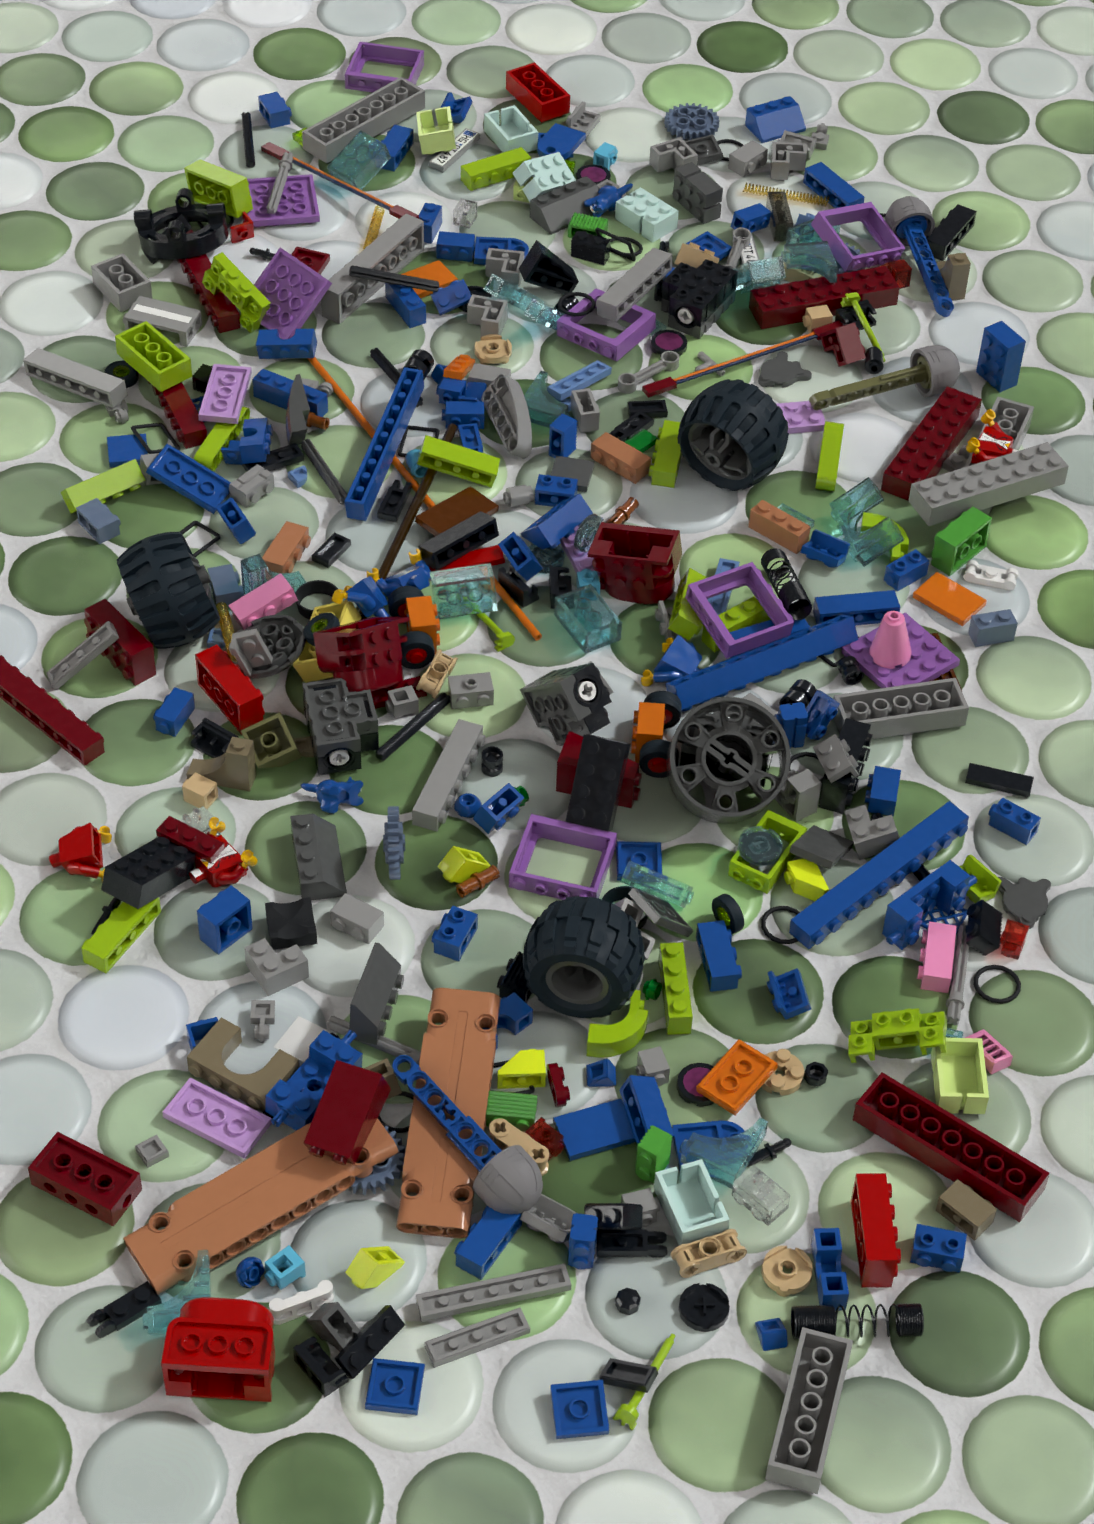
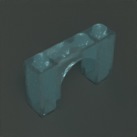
M492 273L483 289L496 298L508 300V303L525 311L524 315L537 323L557 331V320L564 313L519 285Z
M869 477L829 503L832 509L830 514L839 523L837 528L840 533L845 536L843 541L850 543L849 549L851 548L852 551L849 553L855 562L859 561L864 567L904 541L899 528L889 517L866 531L857 532V525L863 516V512H868L884 501L878 487Z

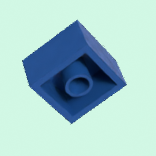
M232 885L220 891L216 897L208 903L201 905L197 910L200 940L218 955L253 929L250 900Z

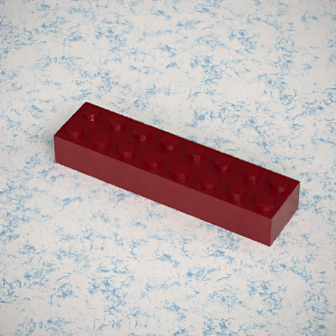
M878 266L870 269L750 290L749 309L760 328L767 329L803 322V316H805V311L808 307L827 305L832 315L835 316L836 309L842 308L840 302L843 301L842 298L846 297V293L857 292L861 298L859 302L868 300L874 309L897 305L900 287L886 266Z
M947 386L885 470L881 491L909 501L912 483L937 476L943 467V462L955 451L979 417L982 399Z
M883 1072L856 1102L853 1121L951 1181L955 1182L958 1179L963 1184L969 1185L980 1197L990 1201L995 1208L1018 1222H1021L1046 1188L1050 1174L1048 1171Z

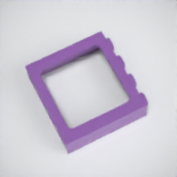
M359 42L345 72V89L375 92L398 79L396 77L361 73L366 61L413 67L409 79L406 80L416 85L424 66V50Z
M872 202L819 211L811 223L814 230L845 272L883 265L889 262H897L905 250L903 244ZM860 221L882 250L853 256L832 226Z
M596 288L588 295L595 300L596 305L597 299L605 292ZM583 298L569 312L580 313L587 311L591 308L592 303L589 299ZM634 305L620 318L631 323V325L616 338H609L576 324L586 315L574 317L564 314L557 320V336L614 361L622 358L656 329V313Z
M753 562L688 585L685 598L726 659L791 635L794 625L793 617L787 613L782 601L776 597L771 585L767 584L761 571L756 568ZM742 586H748L775 626L734 640L707 599Z
M531 814L509 872V887L560 900H565L566 897L572 896L599 898L616 849L617 833ZM545 838L601 851L602 854L591 886L585 887L526 873L538 839Z

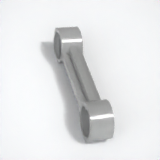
M740 227L734 230L733 247L726 264L723 266L736 270L743 248L750 244L751 232L747 228ZM742 236L745 237V239H739L737 237Z
M665 351L661 354L660 361L639 372L619 375L618 390L626 394L636 391L638 383L663 370H677L679 367V354L674 351Z

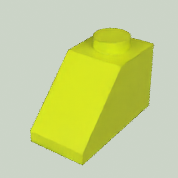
M452 846L437 867L443 872L442 876L448 882L462 883L469 879L473 873H480L491 865L479 852Z
M804 858L787 862L784 879L787 885L790 884L793 893L816 901L829 891L816 863Z
M544 1049L520 1050L498 1070L497 1089L529 1088L531 1085L534 1087H545L546 1066Z
M389 1246L360 1248L345 1273L352 1279V1283L360 1289L376 1288L400 1269L405 1261Z

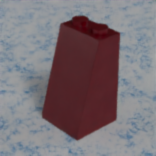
M571 731L568 732L558 758L556 791L570 795L583 736ZM629 758L626 764L618 806L632 809L634 801H638L641 788H638L641 783L642 773H639V763Z
M336 1060L304 1140V1144L311 1155L323 1158L326 1155L332 1157V1161L338 1164L346 1165V1163H351L355 1165L391 1091L382 1074Z

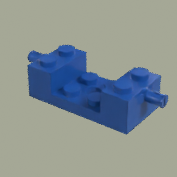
M952 860L946 862L887 905L882 931L886 941L890 945L895 944L901 950L908 945L915 944L919 939L922 915L926 911H932L936 904L947 915H950L953 911L961 910L966 903V893L972 885L977 883V878L974 875H969Z
M323 1030L310 1044L309 1057L287 1082L280 1079L268 1092L265 1101V1112L274 1117L271 1119L273 1125L276 1124V1127H279L283 1122L297 1131L312 1122L336 1060L362 1068L363 1053L350 1046L351 1042L357 1037L354 1031L352 1033V1030H349L340 1039ZM315 1084L320 1089L318 1091H310L307 1087Z

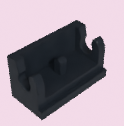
M868 300L858 302L870 327L875 326L877 321L871 314H877L876 310ZM853 306L836 309L835 321L839 320L844 326L855 322L859 331L864 329Z
M512 564L509 566L510 570L508 573H506L504 567L498 569V582L522 608L539 600L538 588L532 585L531 589L515 574Z
M549 566L551 609L573 608L571 576L560 575L561 573L570 572L567 567Z
M204 718L191 733L196 736L191 741V746L211 758H216L226 753L231 738L238 736Z
M313 1336L300 1345L293 1347L294 1361L322 1395L327 1397L347 1383L348 1377L343 1369H339L320 1347V1344L317 1342L318 1340Z

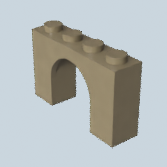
M220 1018L188 1054V1071L193 1076L201 1077L208 1081L213 1087L223 1089L233 1098L243 1100L251 1108L263 1112L268 1092L280 1079L287 1082L300 1067L299 1059L279 1049L271 1060L255 1073L237 1074L230 1071L224 1064L228 1057L242 1043L241 1028Z

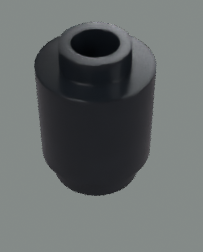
M877 347L868 348L865 352L866 358L864 359L865 370L870 374H877L884 367L883 353Z

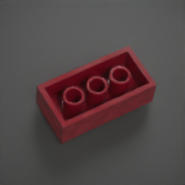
M106 598L84 609L87 638L107 621L114 625L119 639L105 649L101 655L103 657L106 656L112 666L122 672L126 680H130L136 686L156 675L153 645Z

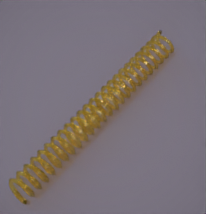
M747 182L742 191H746V193L749 191V193L753 194L756 192V194H763V196L766 194V196L769 195L770 197L773 195V197L776 196L777 198L780 196V199L782 197L783 199L786 198L788 200L790 198V200L794 201L797 199V202L800 200V202L804 201V203L806 201L807 203L813 204L814 202V204L818 205L821 203V206L823 204L827 206L829 197L826 201V196H824L822 203L823 196L820 197L819 201V195H817V199L816 195H814L812 200V194L809 198V193H807L805 199L806 193L802 197V192H800L798 199L799 192L797 191L795 197V191H793L792 195V190H790L788 196V189L786 194L785 189H783L781 195V188L779 194L778 188H776L774 195L775 188L773 187L771 193V186L769 191L768 186H766L764 192V185L762 191L761 185H759L757 192L758 185L756 184L754 190V183L752 188L751 183H749L747 189Z
M379 205L375 206L363 250L378 236L385 212L382 207H378Z
M219 602L216 608L221 619L219 624L230 660L237 661L234 660L236 658H233L235 656L231 655L229 650L232 634L235 632L228 607L225 602Z

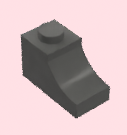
M339 1302L324 1303L307 1320L320 1339L333 1345L339 1352L360 1332Z

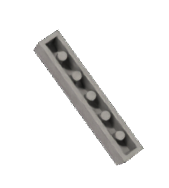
M652 248L597 299V316L617 322L672 270V254Z
M37 348L23 359L26 375L114 408L128 396L125 380Z
M458 719L412 809V825L437 832L440 825L446 822L447 811L449 808L452 809L455 795L460 793L463 779L468 777L470 765L472 762L475 763L478 749L484 745L485 735H483L482 725Z

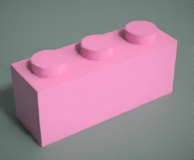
M280 573L228 606L235 620L245 630L252 625V621L265 616L276 615L297 602L298 599L291 585Z
M929 921L928 929L923 930L921 943L925 944V948L921 947L919 961L923 962V966L919 965L917 979L921 980L920 989L942 993L949 992L952 978L956 925Z

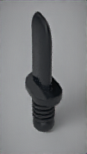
M250 248L249 250L250 254L263 257L265 261L266 259H272L275 255L270 253L268 248L266 250Z
M114 897L108 906H103V914L91 934H94L98 926L110 917L111 912L115 908L119 907L121 900Z
M784 1138L783 1141L780 1140L771 1146L769 1143L764 1144L765 1148L740 1160V1164L743 1167H749L769 1156L775 1159L777 1158L776 1153L790 1147L792 1142L789 1138Z

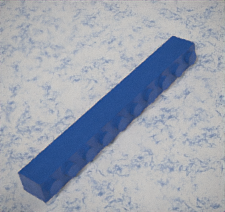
M404 367L345 499L347 518L367 520L423 392V370Z
M842 614L665 683L668 692L679 697L682 704L681 711H688L695 704H703L715 696H726L729 694L728 691L743 689L746 687V684L751 682H761L764 680V677L769 675H779L786 668H797L800 666L799 663L814 661L819 655L832 654L835 649L842 648L859 640L853 616Z
M947 802L793 917L790 921L789 933L794 938H797L808 950L814 945H819L827 935L838 931L843 923L847 920H852L860 910L868 908L876 898L884 896L895 884H900L905 876L917 871L925 861L933 859L938 851L942 848H947L958 836L962 837L968 830L969 816L952 802Z

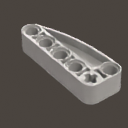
M500 374L483 392L482 402H484V406L506 450L513 455L525 459L532 450V430L527 402L519 383L504 374Z

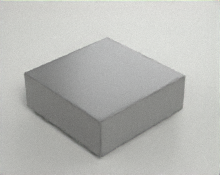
M157 1135L135 1146L136 1152L147 1168L169 1157L168 1150Z

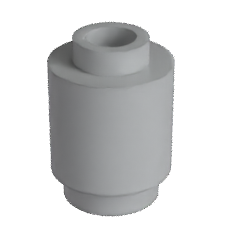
M520 485L506 488V492L503 493L505 504H508L509 507L529 504V502L534 500L532 487Z

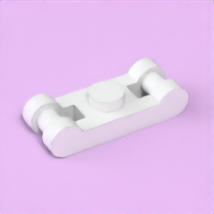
M969 560L966 564L963 578L970 583L1013 590L1016 587L1018 570L1015 568L1007 570L978 564L975 560Z
M322 1280L319 1282L318 1287L298 1292L284 1300L280 1298L272 1299L269 1303V1310L274 1317V1324L286 1323L317 1311L324 1303L334 1302L333 1284L329 1280Z

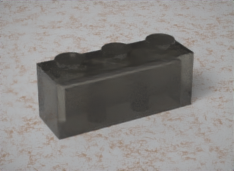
M785 191L768 192L766 208L772 212L769 224L773 240L780 242L791 241L793 220Z

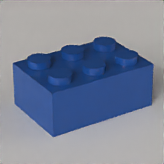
M1003 321L985 327L976 373L999 393L1016 386L1026 341Z

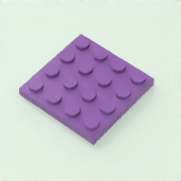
M312 174L287 176L282 196L274 215L267 213V205L276 177L247 179L253 210L248 212L247 215L253 221L254 227L320 222Z
M280 247L254 284L271 302L269 310L261 321V325L267 329H278L281 339L285 340L293 337L295 330L301 329L332 283Z
M906 612L903 615L912 651L910 661L906 665L902 666L901 664L895 666L894 669H889L874 663L869 651L878 628L859 637V640L843 646L841 651L844 656H854L862 672L880 688L932 681L941 674L943 675L950 671V669L959 666L960 659Z

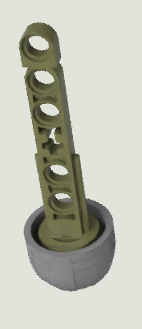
M932 345L922 347L912 352L910 368L843 385L829 391L825 390L815 393L809 398V402L814 410H820L915 384L922 396L930 397L942 393L947 386L951 388L954 386L960 373L959 361L956 355L945 346Z

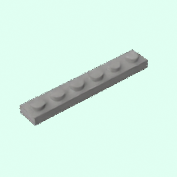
M564 1263L416 1294V1302L421 1322L570 1291L571 1282Z

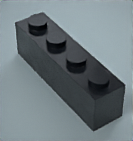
M959 204L949 211L947 217L941 220L940 225L934 228L930 236L926 237L934 258L941 261L946 259L973 228L977 211Z
M480 511L418 546L422 560L425 561L427 566L439 570L499 536L496 518Z

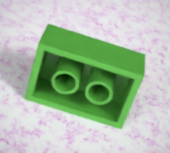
M973 506L969 510L962 512L959 518L951 521L944 530L937 532L935 535V545L931 553V565L948 576L954 574L986 548L992 517Z

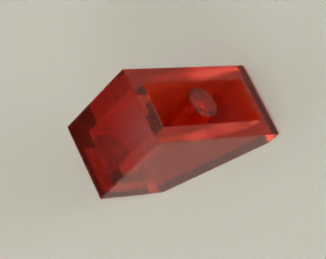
M904 259L880 265L888 268L900 289L910 286L912 268Z

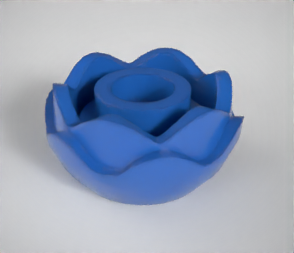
M466 793L456 799L454 810L461 817L473 818L482 803L476 795Z
M247 1257L238 1264L236 1277L241 1286L252 1288V1286H257L260 1283V1277L265 1271L262 1261L256 1257Z

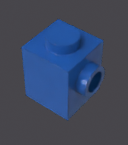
M444 377L436 389V394L439 395V403L446 404V401H459V396L465 397L466 381Z

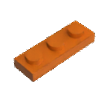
M469 355L457 356L444 369L443 377L462 380L472 370L475 359L470 358Z

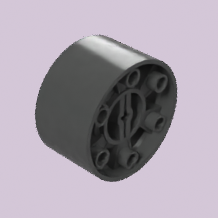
M737 697L712 699L690 711L677 727L667 752L666 770L668 781L678 801L697 817L720 824L742 822L763 811L784 786L790 769V746L781 724L761 705ZM719 711L722 726L707 732L697 718ZM728 711L738 712L739 718L731 719L728 716ZM745 715L756 720L765 728L755 738L748 731L741 728ZM695 727L698 729L699 735L694 738L690 737L687 734V729ZM771 735L775 744L767 745L764 737ZM719 741H732L739 744L746 751L749 763L739 757L736 750L725 747ZM678 742L697 749L695 755L696 764L676 767L675 753ZM779 754L780 768L778 776L761 770L762 755ZM706 758L714 763L721 773H728L737 781L726 782L713 776L707 767ZM727 758H730L731 761L728 764H725L724 761ZM685 771L694 773L695 779L692 782H687L683 779ZM762 779L770 780L772 783L771 789H763L760 781ZM702 781L717 790L710 808L703 806L688 794ZM749 786L761 802L752 808L738 812L735 792ZM721 797H728L731 800L729 808H723L720 805L719 799Z

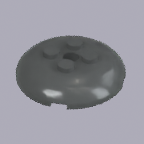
M286 615L265 616L252 621V625L243 630L257 629L273 657L272 664L253 667L251 676L248 677L259 679L276 675L290 667L298 659L305 647L306 639L303 634V626L295 618ZM231 637L226 646L225 651L228 653L230 660L233 663L238 664V661L236 660L235 656L231 655L229 650V644L232 640Z

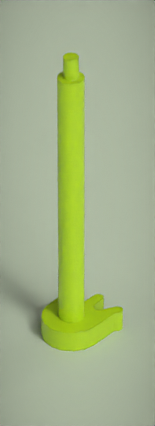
M857 292L846 293V297L842 298L843 301L840 302L842 308L853 306L872 346L882 351L858 303L861 299Z
M458 592L460 599L496 634L498 640L494 641L496 644L494 649L497 652L513 645L515 637L511 632H503L465 593Z
M671 1334L669 1338H666L650 1365L656 1367L657 1371L674 1344L675 1334ZM635 1391L628 1404H621L612 1419H620L622 1426H625L627 1423L630 1429L634 1430L639 1417L636 1408L646 1392Z

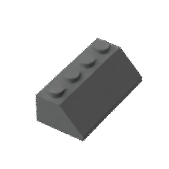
M585 176L530 200V218L550 235L566 229L575 212L592 216L593 212L590 210V207L584 205V201L599 195V188L596 183Z
M313 813L290 816L301 898L311 897V900L342 897L347 893L336 826Z
M376 942L350 1004L349 1030H352V1033L354 1031L357 1035L354 1039L355 1041L377 1045L379 1037L385 1034L386 1020H390L392 1015V1004L396 1005L397 990L402 989L404 983V975H401V964L380 943Z

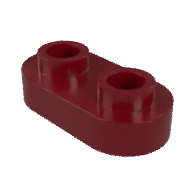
M557 1063L547 1064V1078L555 1107L566 1106L567 1101L570 1100V1092L568 1086L564 1087L563 1081H565L563 1067H558Z

